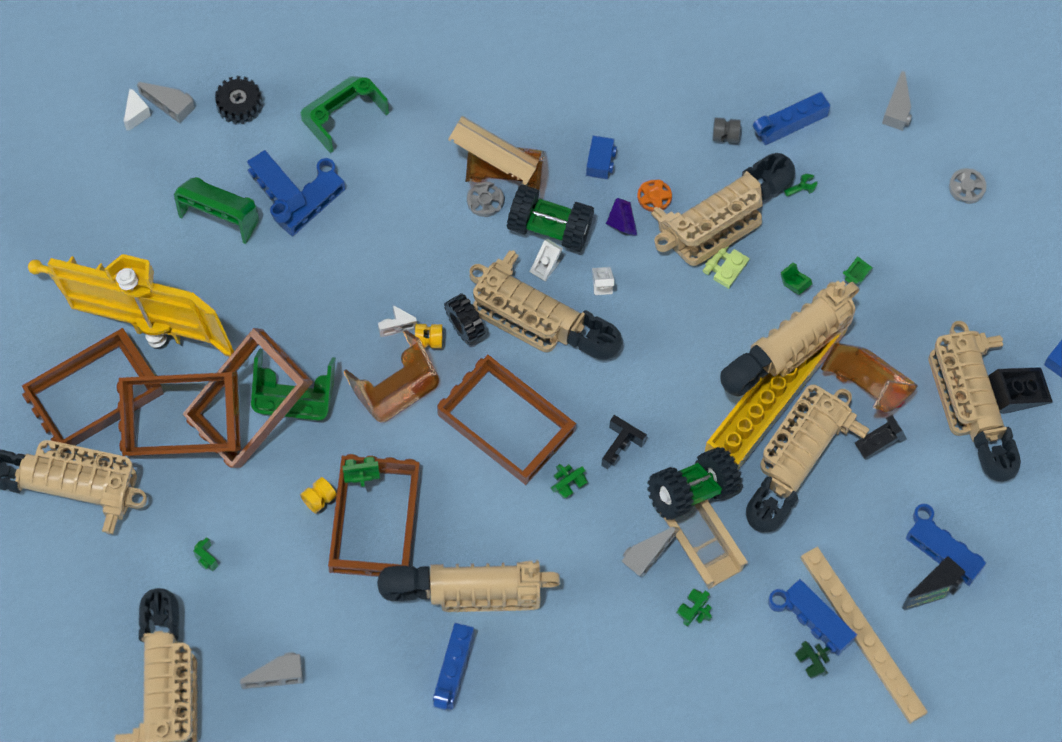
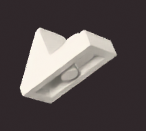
M546 239L530 272L546 281L559 265L561 260L558 258L563 248Z
M611 267L592 268L594 294H612L614 277Z
M393 306L395 319H385L378 323L380 337L415 330L417 320L416 317Z

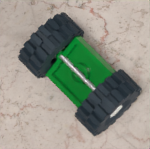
M521 184L515 193L510 207L507 229L524 235L530 230L563 240L562 247L581 252L592 224L594 207L575 202L571 209L538 199L540 192L538 189Z
M716 447L701 453L694 465L677 471L675 467H668L652 474L647 482L649 485L647 491L650 492L648 496L653 501L651 503L652 506L657 508L656 512L661 513V517H666V520H673L689 513L693 505L711 497L721 499L737 492V489H740L739 483H741V479L739 476H741V472L737 470L739 467L738 463L735 464V458L733 456L730 457V452L725 451L723 447Z

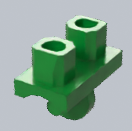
M366 457L364 463L356 464L354 459L345 461V466H343L345 483L360 482L361 488L365 487V481L380 479L378 461L375 462L374 457Z
M559 464L556 466L558 472L553 476L556 480L560 477L563 479L550 488L553 492L557 491L565 499L573 493L568 485L569 482L573 481L577 488L582 487L588 482L583 474L586 470L581 466L568 474L572 469L571 465L568 464L563 467Z
M693 588L687 599L694 603V606L690 608L682 603L677 609V614L684 619L683 624L688 627L697 614L699 615L696 619L698 623H701L703 619L706 621L711 620L712 615L709 611L712 607L707 604L703 608L710 595L706 590L702 593Z

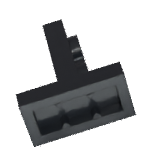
M613 415L609 428L619 435L603 456L601 466L607 470L611 464L615 465L620 457L618 454L621 450H625L628 447L630 441L642 448L647 434L616 415Z
M893 415L886 418L887 423L867 434L864 439L861 438L855 442L865 460L897 440L902 443L907 439Z

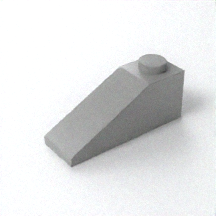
M901 71L882 124L903 131L904 126L909 125L912 115L909 114L911 103L906 73Z
M143 82L137 84L139 94L178 123H181L195 109L193 98L188 93L184 94L178 89Z
M671 527L634 545L632 548H627L623 554L624 559L622 562L639 576H645L680 529L678 527Z
M294 652L285 653L284 656L275 658L240 679L242 689L303 683L300 654Z

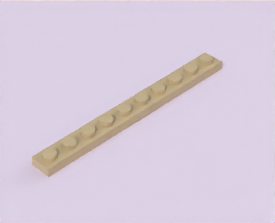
M818 546L801 555L800 559L837 615L857 634L856 644L909 724L926 715L928 711Z

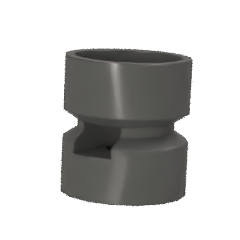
M715 117L712 141L723 142L726 139L728 143H738L741 120L730 119L726 121L725 118Z

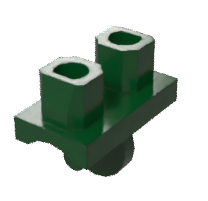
M807 641L801 643L802 647L795 655L800 663L809 658L812 660L813 664L805 669L808 676L813 679L819 675H827L828 671L820 659L822 658L825 664L830 661L827 656L831 651L830 648L826 647L823 649L820 644H817L815 646L816 653L810 643H807Z

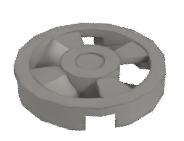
M965 168L956 171L952 175L949 190L956 200L966 201L967 204H971L982 199L987 184L980 172ZM971 173L975 174V180L970 178ZM975 188L982 189L979 195L973 192Z
M483 181L476 183L467 193L468 207L478 216H493L503 206V192L500 188L498 189V187L494 186L492 182ZM488 188L493 189L494 192L491 194L488 191ZM493 200L499 202V206L496 209L491 205ZM479 206H482V210H475Z

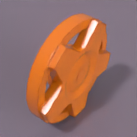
M649 180L642 183L639 187L637 199L641 207L647 211L653 212L655 207L665 210L672 201V191L662 180ZM663 200H668L664 205L662 204Z

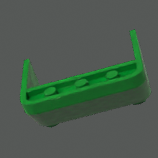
M351 76L302 109V122L330 154L333 152L332 137L322 125L328 121L329 114L359 94L368 95L386 116L389 114L388 99L369 78Z
M198 177L188 179L174 193L179 218H183L189 206L238 225L244 244L248 242L259 221L257 206L254 200L248 197L243 198L208 184Z
M260 348L254 357L251 407L257 413L272 415L295 386L276 384V373L270 368L262 367L263 349ZM336 357L331 358L327 367V375L318 376L314 382V388H308L285 417L323 420L327 416L334 386Z

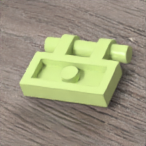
M727 246L719 250L711 259H708L703 272L706 275H709L711 271L715 272L713 280L729 289L746 267L750 258L735 249L731 254L727 253L726 250L729 248ZM720 259L725 260L722 266L717 265Z

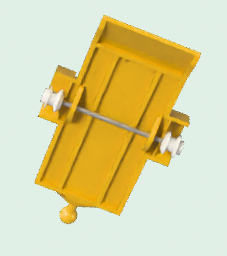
M122 254L104 268L102 263H100L96 269L78 265L73 256H71L68 262L50 258L48 266L43 265L37 259L31 260L28 263V270L31 274L37 275L41 272L49 274L65 296L71 309L131 323L137 334H146V340L153 348L163 346L167 340L165 335L167 334L173 336L177 344H180V336L211 343L228 357L234 352L216 311L193 292L154 283V270L149 260Z

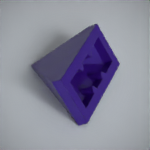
M620 198L615 199L606 224L621 232L633 236L638 235L631 203Z

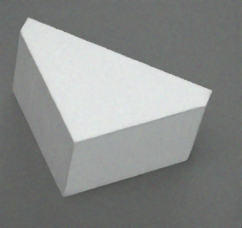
M129 89L124 117L126 130L133 129L151 116L149 107L133 89Z

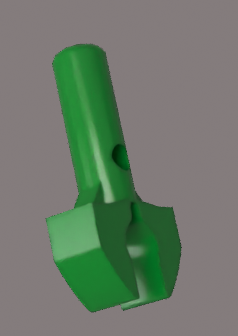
M804 174L800 177L801 183L784 190V194L788 197L801 190H807L810 194L815 191L818 181L813 184H806V182L814 179V175Z

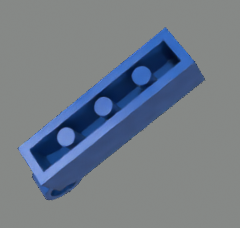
M818 92L770 116L758 118L752 126L766 146L827 117L831 105L823 93Z
M266 150L246 161L249 166L247 170L252 179H257L256 182L262 190L265 188V193L270 200H275L270 208V213L275 222L284 223L288 221L292 212L306 204L301 191Z
M323 158L318 161L316 166L318 175L312 183L306 184L303 191H301L306 204L292 212L288 221L277 223L290 236L293 237L345 191V181L336 174L333 160ZM323 166H330L332 168L328 172L320 170Z
M918 505L913 513L915 525L910 529L905 539L938 564L949 556L966 572L963 576L964 583L970 586L986 565L983 557L971 552L963 542L955 540L947 530L939 528L932 520L934 510L930 505ZM926 511L930 518L922 519L919 517L918 512Z
M801 579L787 591L776 589L769 596L768 605L773 611L781 612L785 609L792 611L802 625H807L811 629V633L816 639H821L825 643V647L830 648L832 654L835 653L839 656L857 637V634ZM774 596H781L785 603L783 605H776L772 598Z
M454 623L433 697L435 708L453 710L473 641L474 627Z

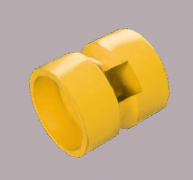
M415 324V348L430 346L431 348L442 349V324H431L430 327L427 324Z
M320 477L312 484L313 488L308 487L300 494L303 502L315 514L324 508L325 502L330 503L337 497L334 488L323 477Z

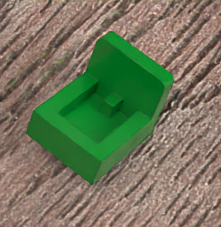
M857 256L849 268L843 271V274L846 276L844 279L848 283L854 282L860 286L873 267Z
M794 262L780 273L784 286L798 295L813 284L811 278L798 271L797 264Z
M206 537L195 545L193 552L195 558L198 559V564L205 570L209 568L213 572L218 567L216 559L206 552L211 547L210 539Z

